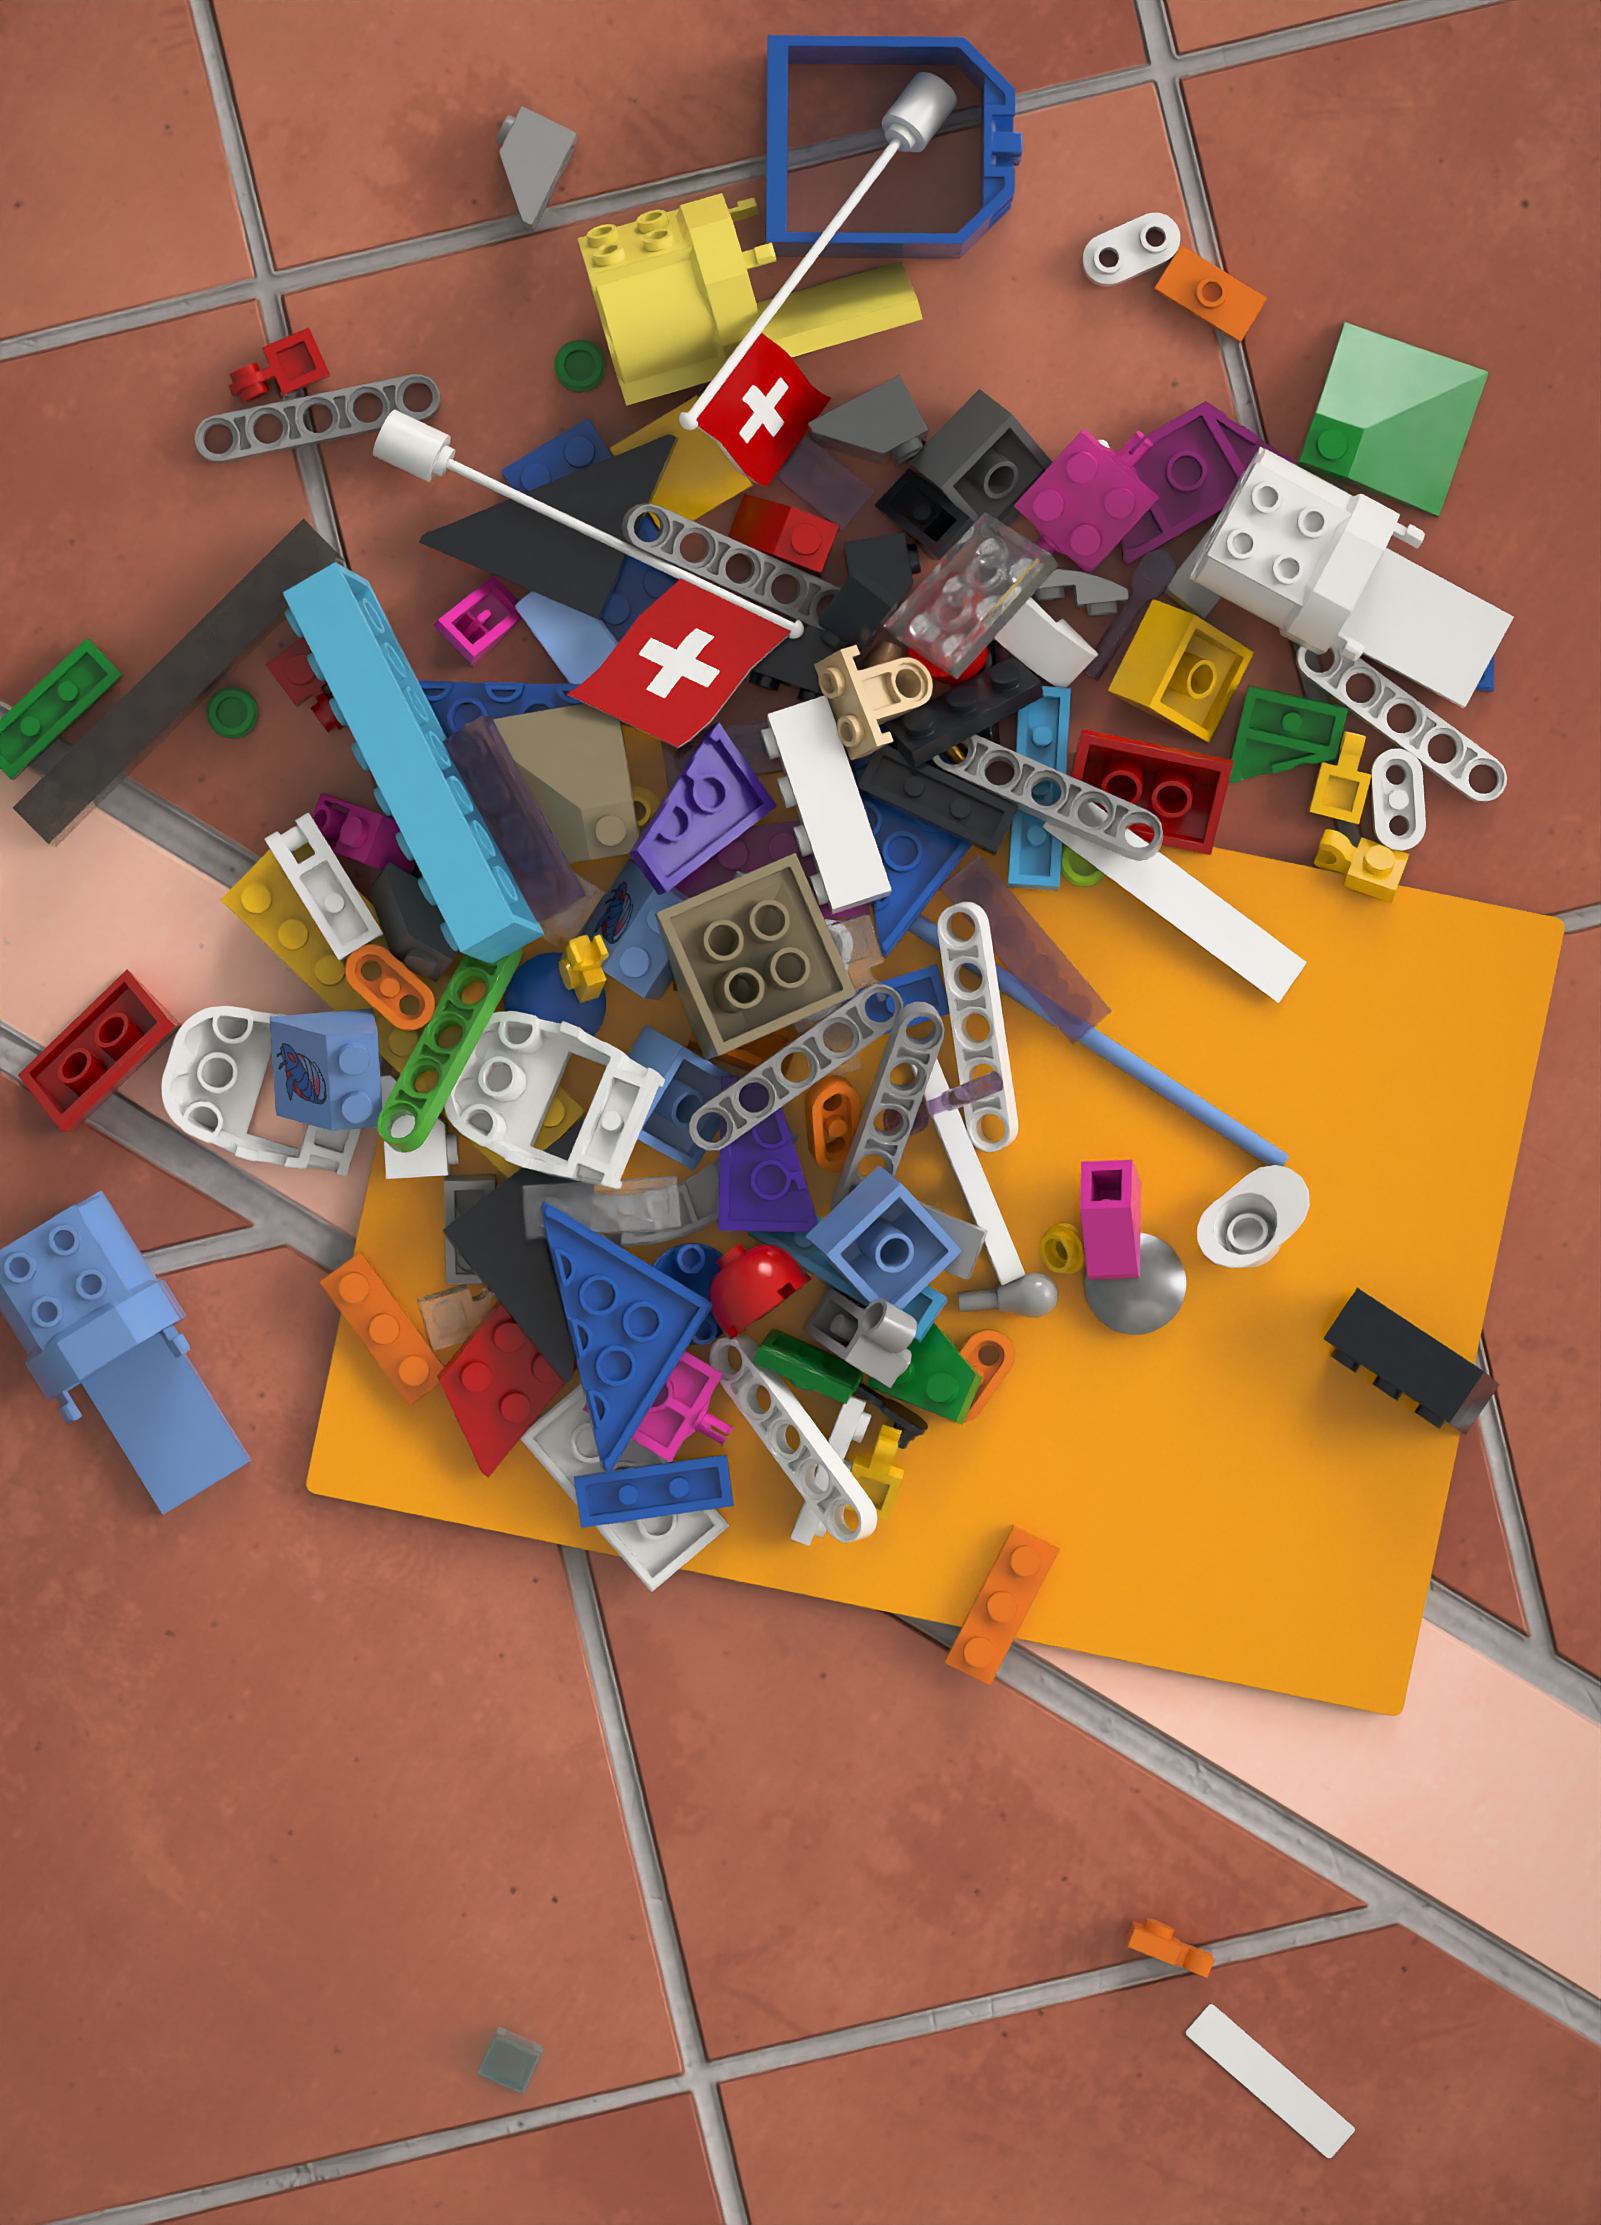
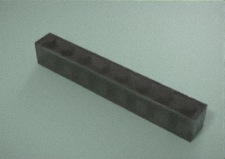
M303 519L13 809L49 845L57 847L286 619L285 611L290 607L283 595L284 591L334 562L341 565L345 560Z

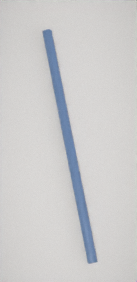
M920 914L908 931L940 951L937 925ZM964 963L962 965L982 978V973L976 965L972 963ZM995 963L998 987L1001 992L1266 1165L1284 1166L1289 1158L1287 1153Z

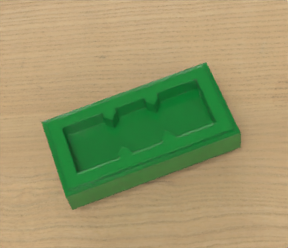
M772 1329L758 1347L753 1360L754 1363L787 1377L789 1382L799 1389L806 1391L815 1390L844 1404H847L864 1374L863 1371L845 1360L777 1329Z

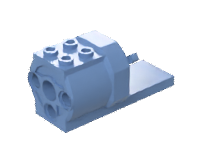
M102 1191L78 1204L72 1205L0 1250V1312L28 1355L25 1365L48 1401L54 1398L58 1400L62 1407L58 1411L67 1424H71L82 1417L67 1392L82 1383L163 1515L251 1461L250 1456L186 1355V1352L191 1350L190 1345L183 1334L179 1335L174 1325L187 1317L165 1280L155 1277Z

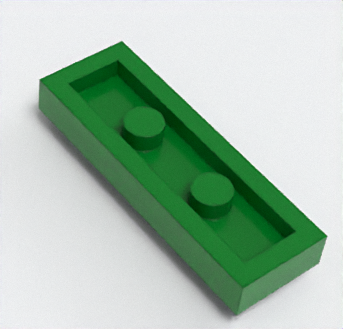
M86 638L0 719V769L10 780L14 781L124 677L89 638Z

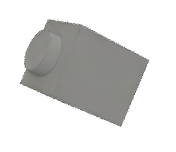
M521 106L516 118L511 115L506 117L497 135L496 143L502 145L499 151L524 227L535 232L579 140L576 132Z

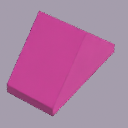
M493 575L442 616L433 626L475 667L523 618L515 607L519 600Z

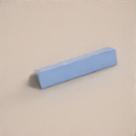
M530 592L515 605L516 610L570 684H582L600 668L618 644L602 620L595 619L535 592Z

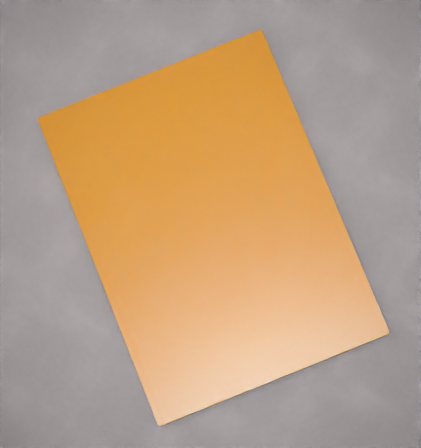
M622 725L632 787L639 786L650 790L656 795L661 804L700 741L691 739L681 747L676 748L637 728ZM738 749L777 805L776 808L752 826L799 820L795 806L785 807L778 787L777 779L785 776L779 757L770 760L768 755ZM635 802L637 818L640 821L645 817L646 808L643 804ZM1010 825L996 856L975 846L970 848L921 912V915L938 925L941 913L948 907L961 902H973L980 906L986 913L989 921L994 960L997 965L1287 1153L1289 1158L1283 1167L1290 1168L1300 1175L1309 1190L1310 1206L1305 1221L1291 1237L1281 1244L1278 1253L1265 1264L1258 1267L1230 1269L1213 1263L1203 1254L1197 1242V1226L1203 1212L1246 1175L1268 1165L999 990L1018 1117V1133L1012 1143L995 1152H984L974 1145L973 1147L1025 1274L1032 1272L1045 1274L1057 1286L1058 1300L1055 1308L1039 1318L1000 1312L999 1309L960 1312L958 1292L996 1289L997 1285L1000 1284L984 1244L970 1279L966 1280L943 1270L928 1284V1286L940 1292L948 1299L934 1323L955 1344L958 1352L974 1333L987 1329L995 1330L1005 1335L1011 1342L1014 1349V1363L980 1414L973 1420L963 1423V1425L950 1422L941 1416L871 1388L886 1399H892L916 1413L927 1423L928 1429L924 1435H918L914 1440H911L906 1449L897 1448L891 1466L905 1471L888 1522L877 1519L876 1528L871 1535L853 1542L842 1543L837 1541L827 1530L823 1538L814 1535L810 1546L790 1539L805 1499L719 1382L710 1396L707 1412L726 1424L733 1426L732 1431L727 1435L716 1427L710 1426L727 1437L723 1446H721L720 1443L696 1430L683 1441L673 1459L680 1461L727 1454L734 1506L716 1508L728 1522L729 1527L680 1569L962 1627L1013 1525L1060 1549L1015 1636L1017 1639L1390 1716L1399 1715L1403 1711L1461 1432L1447 1422H1444L1442 1427L1438 1429L1414 1412L1419 1405L1417 1402L1405 1394H1402L1399 1400L1396 1401L1375 1387L1372 1383L1377 1375L1362 1365L1354 1373L1333 1359L1330 1355L1335 1347L1323 1338L1355 1290L1359 1288L1475 1365L1563 940L1564 923L1556 917L1398 885L1393 901L1390 903L1344 887L1346 874L1213 847L1211 855L1161 845L1158 852L1307 962L1281 1001L1277 1003L1107 875L1092 886L1081 887L1068 882L1060 872V887L1058 891L1007 888ZM630 854L514 872L545 934L523 946V955L517 969L524 962L537 955L551 952L563 953L568 940L581 936L628 859H632ZM870 905V915L834 919L847 928L852 938V952L846 971L855 990L937 964L946 991L941 952L910 931L904 934L886 959L879 954L873 907ZM957 912L953 916L951 921L953 933L962 940L972 938L975 932L973 919L964 912ZM832 936L833 941L836 945V939ZM460 950L454 961L444 972L450 980L464 956ZM961 966L959 970L961 984L969 990L976 991L982 984V978ZM604 972L607 979L604 985L606 1012L603 1024L594 1036L595 1038L610 1044L628 1055L645 1025H648L687 1048L693 1030L685 1014L679 992L673 990V980L660 1000L645 999ZM483 982L471 983L465 988L463 993L473 1003H476L484 996L486 985ZM505 992L503 993L493 1013L499 1011L505 1012ZM841 1002L838 1003V1004L836 1005L835 1009H837L838 1007H840V1006L842 1005V1003H841ZM972 1013L966 1021L968 1034L978 1041L987 1039L990 1033L987 1019L977 1013ZM950 1014L941 1016L945 1032L937 1060L967 1130ZM804 1018L786 1027L803 1033L821 1019L809 1020ZM928 1020L906 1027V1034L913 1039L924 1038L931 1033L934 1022ZM841 1022L830 1024L823 1033L825 1046L834 1052L846 1050L853 1040L849 1026ZM890 1033L880 1036L826 1075H839L850 1082L859 1095L861 1115ZM691 1050L692 1052L704 1058L703 1054ZM795 1052L785 1078L792 1082L804 1080L811 1070L809 1058L802 1053ZM573 1053L559 1086L586 1112L570 1129L586 1118L607 1067ZM714 1058L707 1059L735 1077H742L748 1072ZM901 1063L892 1069L889 1079L897 1085H905L914 1080L915 1077L910 1064ZM979 1064L974 1070V1080L979 1088L984 1091H992L996 1087L997 1075L991 1066ZM393 1067L391 1068L390 1076H395L398 1079L400 1074ZM807 1088L782 1107L789 1130L799 1135L794 1146L815 1213L823 1219L831 1212V1201L842 1171L828 1172L823 1170L809 1152L805 1113V1097L809 1090ZM922 1098L894 1177L904 1185L915 1199L943 1209V1213L975 1225L928 1108ZM894 1109L882 1110L874 1118L873 1125L880 1130H891L899 1124L901 1114ZM441 1114L439 1115L448 1123V1134L457 1133L459 1164L450 1165L451 1175L496 1174V1188L507 1180ZM986 1114L981 1121L983 1134L991 1141H1000L1005 1133L1002 1120L994 1114ZM720 1128L712 1142L720 1140ZM378 1132L353 1257L360 1252L364 1253L442 1363L446 1365L496 1304L497 1300L484 1284L446 1285L445 1235L442 1233L443 1229L446 1228L445 1175L386 1179L384 1140ZM832 1137L827 1144L833 1142L836 1138ZM637 1139L620 1179L623 1182L621 1189L594 1185L593 1194L627 1196L665 1189L701 1172L720 1157V1150H706L693 1171ZM871 1154L865 1156L860 1160L857 1170L859 1173L868 1176L879 1165L883 1168L885 1160L879 1155ZM1133 1160L1142 1182L1141 1233L1155 1236L1167 1243L1182 1262L1186 1275V1292L1183 1303L1176 1315L1166 1325L1153 1332L1132 1335L1115 1331L1104 1325L1090 1309L1085 1296L1083 1282L1086 1265L1078 1272L1064 1274L1053 1272L1042 1260L1040 1243L1051 1227L1060 1223H1067L1076 1227L1083 1235L1080 1213L1081 1162ZM718 1221L703 1229L680 1238L656 1244L621 1248L652 1266L665 1251L684 1243L705 1244L715 1248L723 1255L739 1243L746 1251L762 1243L749 1236L747 1231H718ZM808 1272L807 1274L812 1279L811 1281L803 1285L801 1289L759 1321L757 1320L750 1324L741 1333L749 1336L759 1347L772 1329H777L839 1357L802 1330L829 1288L827 1284ZM341 1313L306 1486L311 1493L621 1557L595 1526L581 1528L578 1506L521 1439H519L489 1478L482 1474L441 1384L408 1406ZM722 1333L706 1345H688L685 1351L710 1365L709 1353L713 1343L727 1336L725 1333ZM731 1345L728 1350V1362L733 1370L739 1372L742 1365L741 1354L735 1346ZM991 1345L982 1347L978 1354L979 1360L986 1365L993 1364L998 1358L997 1349ZM578 1368L573 1373L572 1382L567 1386L565 1384L562 1386L532 1425L581 1384ZM864 1372L861 1382L867 1386L871 1376ZM779 1374L828 1441L843 1403L815 1390L806 1391L799 1389L791 1384L787 1377ZM759 1385L756 1393L757 1402L764 1411H768L771 1404L770 1394L764 1386ZM854 1392V1396L866 1400L865 1398L861 1397L860 1395ZM866 1400L863 1412L872 1416L861 1443L853 1440L850 1442L844 1457L845 1460L854 1462L856 1455L871 1459L882 1424L893 1428L895 1423L885 1416L880 1408ZM789 1424L785 1432L786 1442L792 1450L797 1451L800 1437L797 1430ZM844 1509L843 1516L847 1527L852 1531H856L859 1522L857 1513Z

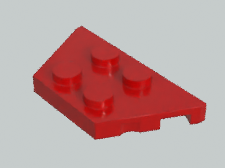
M498 1301L437 1375L460 1428L472 1450L477 1465L482 1474L488 1478L564 1385V1382ZM576 1359L574 1363V1372L577 1369Z

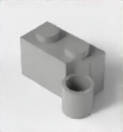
M829 1286L802 1330L846 1362L891 1388L897 1377L903 1374L910 1364L911 1352L907 1347L916 1334L917 1321L914 1317L885 1299L878 1298L872 1301L865 1309Z

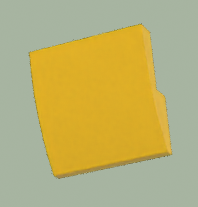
M697 395L610 448L613 455L617 456L668 434L677 437L678 441L651 504L663 507L693 522L753 486L751 481L736 469L712 438L698 428L686 430L680 425V414L690 411L699 399ZM649 512V514L655 521L656 525L660 529L659 519L655 514Z

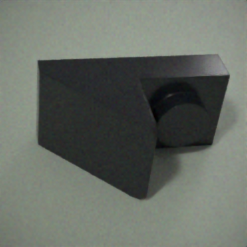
M910 468L874 505L883 516L912 538L931 560H940L975 523L971 517Z

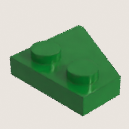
M1248 684L1230 760H1233V767L1229 783L1241 782L1243 779L1263 774L1279 773L1309 763L1316 764L1336 759L1348 708Z
M933 1323L921 1343L913 1339L907 1347L911 1352L910 1364L905 1372L897 1377L891 1388L873 1377L870 1378L867 1386L963 1425L982 1377L969 1361L958 1352L955 1344L945 1332Z

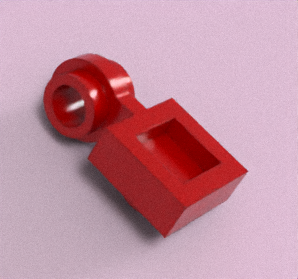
M308 327L262 347L270 367L260 370L258 364L253 363L232 372L229 375L232 380L229 388L232 395L239 396L243 404L270 392L266 383L274 378L284 397L330 377V373Z
M303 636L265 665L297 707L314 696L318 703L310 708L328 733L336 727L340 731L344 726L337 720L329 704V700L334 696L332 692L329 695L325 694L322 688L328 685L327 681L321 682L311 669L307 655L312 653Z

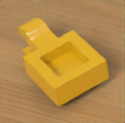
M1347 731L1343 732L1336 766L1323 762L1320 763L1308 812L1359 824L1372 776L1357 771L1366 736Z
M1325 829L1314 865L1324 870L1346 874L1344 887L1392 903L1409 854L1391 850L1380 843L1361 837L1356 848L1342 833Z
M587 934L568 940L559 961V972L562 981L568 990L574 989L580 1004L599 998L607 980L601 965L608 958L609 953L601 935L594 936L591 942Z
M882 1424L871 1459L856 1455L850 1472L872 1501L876 1509L877 1519L888 1522L905 1470L891 1466L899 1445L898 1441L902 1430ZM846 1505L845 1509L855 1511L852 1506Z

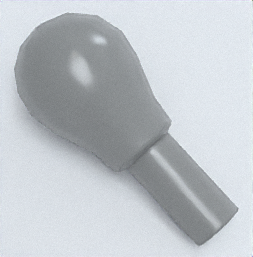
M1032 1272L1003 1286L998 1284L996 1289L958 1292L960 1312L999 1309L1000 1312L1039 1318L1055 1308L1058 1300V1290L1050 1277L1042 1273Z

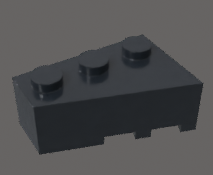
M1359 1288L1355 1290L1323 1338L1335 1347L1330 1355L1333 1359L1354 1373L1362 1365L1377 1375L1372 1383L1375 1387L1396 1401L1399 1400L1402 1394H1405L1419 1404L1414 1412L1438 1429L1442 1427L1444 1422H1447L1466 1435L1500 1385L1486 1372Z

